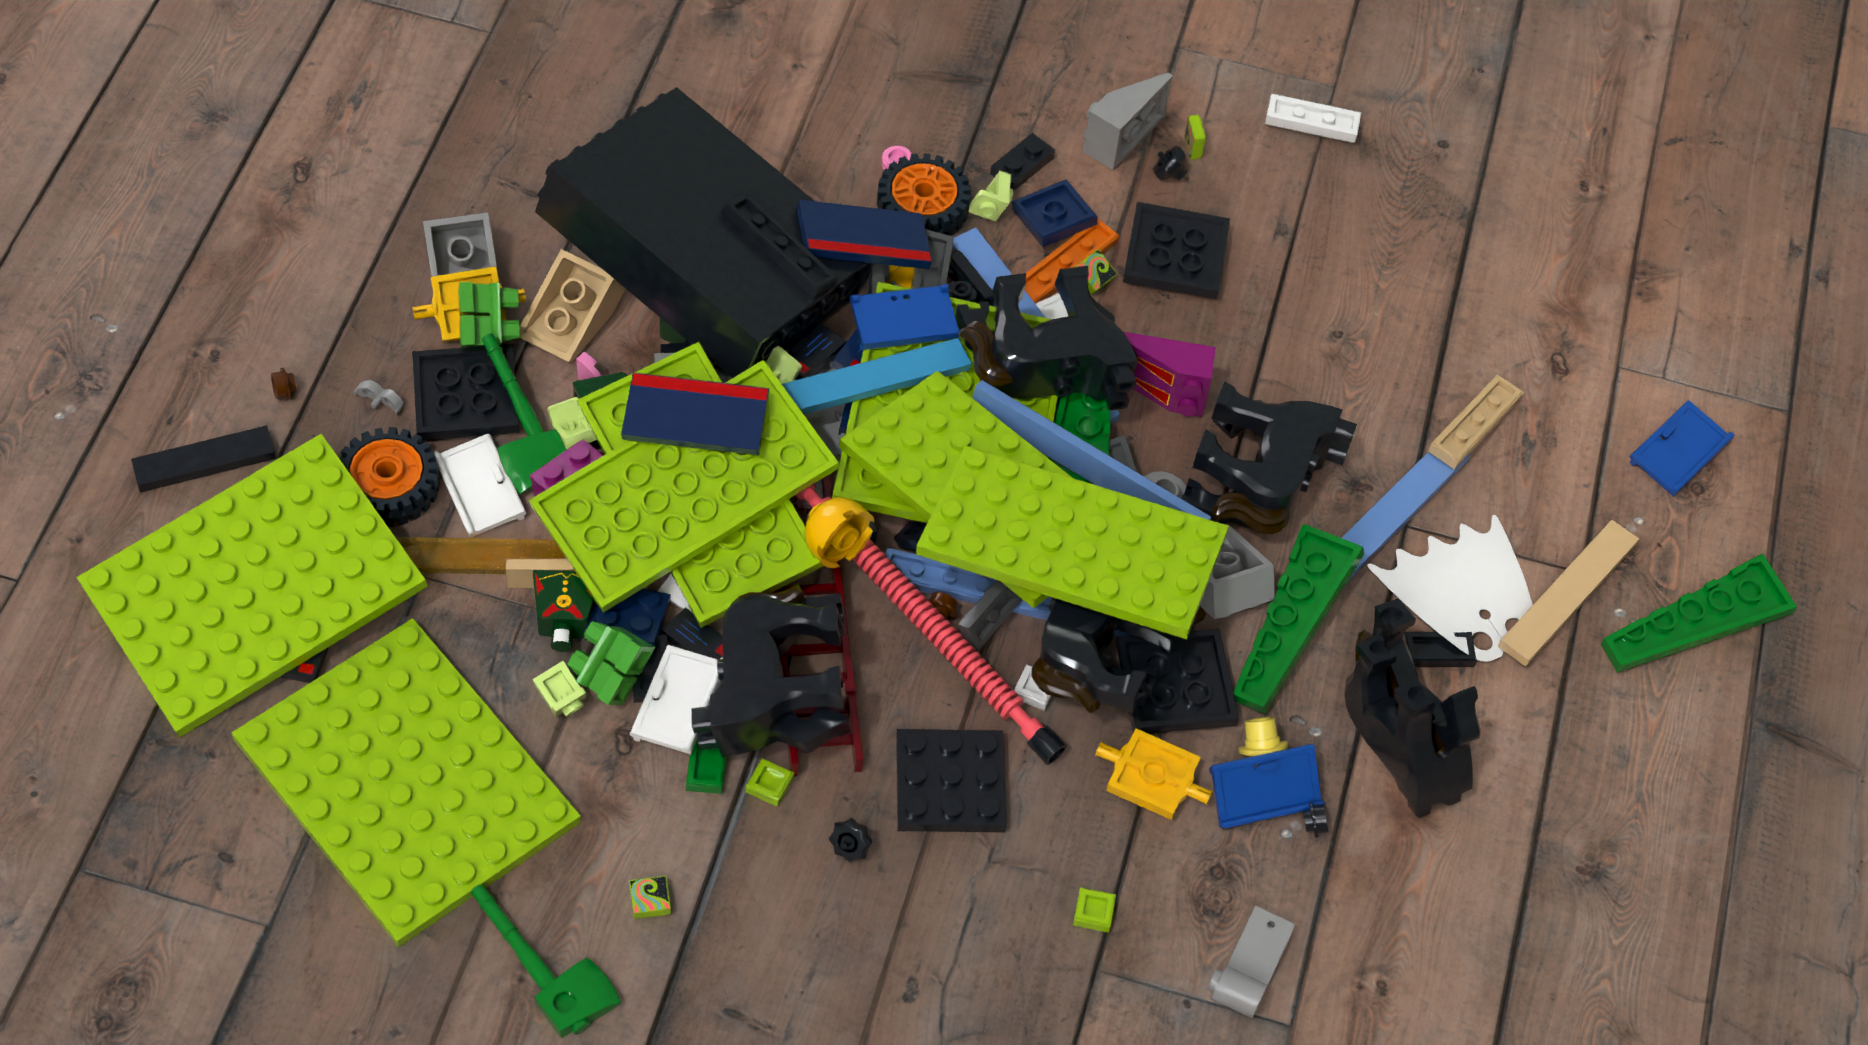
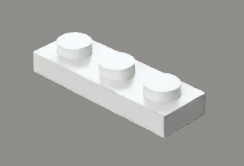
M1271 94L1265 124L1355 143L1361 112Z

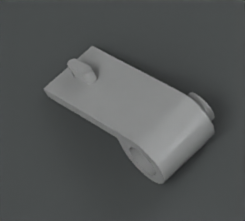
M1255 906L1228 965H1226L1223 972L1216 969L1207 989L1214 992L1211 999L1252 1019L1296 924Z

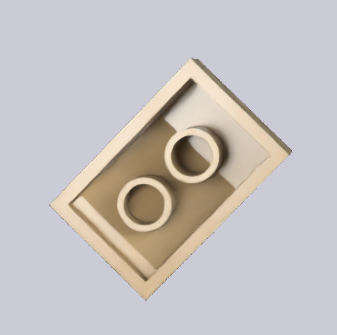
M561 249L520 324V339L572 363L613 315L626 289L602 268Z

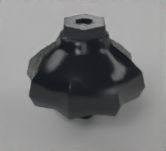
M1175 146L1165 153L1160 151L1157 154L1160 158L1157 160L1153 172L1159 179L1176 178L1180 180L1186 175L1187 170L1184 166L1186 154L1181 147Z
M853 818L847 821L835 822L834 831L829 836V840L834 846V853L842 856L848 862L856 859H866L868 848L873 842L868 835L867 826L859 824Z

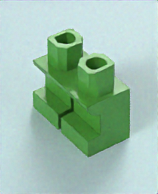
M459 282L461 348L484 346L482 338L491 333L494 334L499 345L502 342L520 338L519 320L501 321V309L519 307L518 289L500 288V283L473 284V282Z
M591 622L584 633V638L596 646L590 655L583 650L574 652L567 666L578 675L576 682L597 693V697L607 705H623L638 679L635 675L641 674L655 647L622 627Z

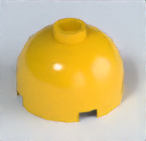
M836 497L819 503L810 511L804 534L807 547L827 568H837L840 566L837 561L844 557L850 561L865 547L873 532L869 527L870 521L874 522V517L852 499Z

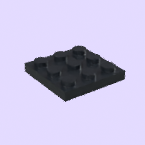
M1137 202L1123 282L1217 299L1230 218Z
M513 344L499 345L503 348L502 352L515 376ZM485 346L412 351L417 435L422 437V440L520 433L519 418L515 412L512 400L506 388L503 387V382L491 358L487 355L488 352Z
M1220 629L1190 631L1187 639L1177 637L1170 653L1161 650L1153 642L1138 636L1117 637L1116 647L1121 670H1132L1143 666L1157 667L1156 684L1145 707L1136 705L1133 714L1129 712L1133 733L1135 729L1149 734L1237 726L1239 717Z
M897 729V831L1006 832L1003 730Z

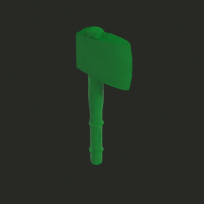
M491 333L485 335L482 338V342L528 436L497 448L506 475L512 481L517 492L523 494L533 490L529 475L566 451V448L556 429L544 432L531 404L517 382L518 379L515 378L502 352L503 348L499 346L494 334Z
M483 884L473 888L471 895L480 905V909L484 910L502 934L503 940L508 942L523 967L542 990L534 996L535 1004L560 1038L572 1032L575 1035L580 1034L590 1026L591 1022L605 1015L621 1003L620 997L608 977L588 957L579 961L556 978L538 953L519 933L518 927L512 924L495 901L496 898L490 895Z

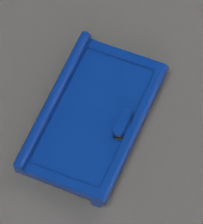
M948 284L874 294L851 295L850 303L861 340L860 349L868 350L958 338L959 328L948 294Z
M1688 400L1630 455V464L1632 466L1637 464L1674 497L1735 435L1733 432L1726 433Z
M1314 744L1215 764L1209 767L1213 780L1218 823L1222 829L1303 812V810L1310 809V802L1313 805L1324 804L1325 806V802L1321 799Z

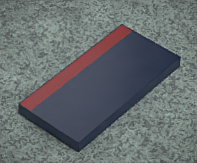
M799 200L796 209L803 245L817 258L929 269L932 263L922 213Z
M633 373L621 432L622 439L759 455L770 394L769 388Z

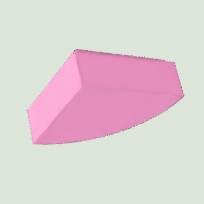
M583 352L576 359L577 378L579 380L601 376L594 367L597 361L589 354Z

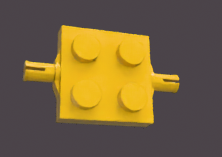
M496 266L432 276L430 279L433 290L432 304L412 306L414 320L434 317L440 327L442 343L459 341V282H473V284L499 283ZM524 288L518 290L519 303L526 302ZM501 309V321H506V309Z
M1135 729L1130 741L1121 750L1111 747L1102 741L1097 748L1095 756L1115 763L1114 772L1107 785V792L1172 820L1179 804L1187 796L1205 805L1208 804L1213 791L1193 783L1194 773L1201 759L1200 756L1139 729Z

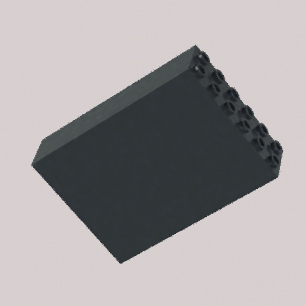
M677 87L666 94H659L646 107L640 106L627 119L618 120L608 131L597 133L590 142L582 147H575L562 160H554L546 169L545 174L547 177L544 186L538 193L539 201L535 213L693 345L699 342L708 359L731 378L736 377L762 360L766 362L772 350L777 346L787 351L818 325L823 324L848 305L851 295L860 294L874 263L818 258L839 279L833 288L814 299L721 212L725 204L744 193H748L803 245L796 207L799 200H814Z

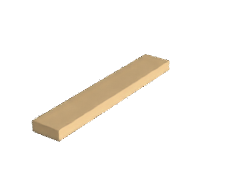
M1611 520L1500 640L1498 647L1526 667L1637 545L1639 538Z

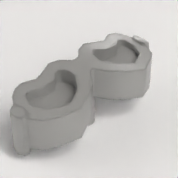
M372 380L361 382L353 392L355 396L358 394L361 397L373 399V402L370 404L372 408L376 409L380 402H382L385 406L390 407L396 415L405 405L394 390H384L378 383Z

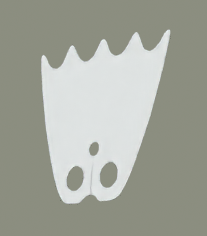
M1496 515L1492 516L1491 528L1487 533H1479L1467 525L1461 524L1459 526L1460 537L1455 544H1446L1433 536H1429V550L1425 556H1414L1402 549H1396L1397 567L1394 570H1385L1373 564L1367 565L1379 580L1418 617L1469 655L1466 637H1455L1454 632H1472V636L1476 632L1488 634L1493 641V645L1489 650H1480L1474 645L1475 659L1483 662L1492 661L1503 655V650L1498 647V644L1508 633L1505 628L1506 621L1511 618L1520 620L1533 605L1520 565ZM1487 610L1490 612V618H1481L1479 611Z

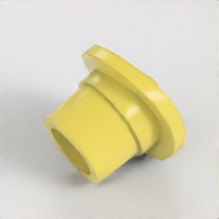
M1262 717L1245 721V746L1238 747L1240 754L1257 756L1288 748V741H1280L1279 735H1277L1274 717Z

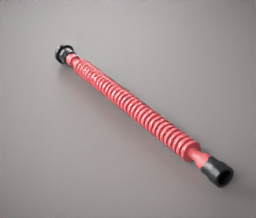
M814 484L796 494L800 500H805L812 508L819 503L832 499L831 497L822 499L814 490ZM869 539L865 547L852 559L857 566L874 581L877 587H880L883 593H886V596L892 600L895 606H898L901 612H904L907 618H910L909 620L912 624H916V628L927 637L930 643H934V647L945 656L948 662H952V666L961 675H964L965 680L970 681L969 683L973 688L976 687V691L982 694L981 696L984 700H988V704L994 707L997 713H1000L1003 720L1011 717L1021 727L1020 732L1028 740L1027 745L1046 765L1059 758L1067 748V745L1048 725L1044 727L1036 717L1031 718L1021 708L1024 700L1018 696V693L1015 690H1011L1012 687L1002 677H999V673L993 671V667L987 664L984 658H981L979 652H975V648L969 645V642L963 639L960 633H957V629L951 626V623L945 620L942 614H939L938 609L916 589L913 583H910V580L898 570V567L892 564V561L886 558V555L880 552L881 550Z

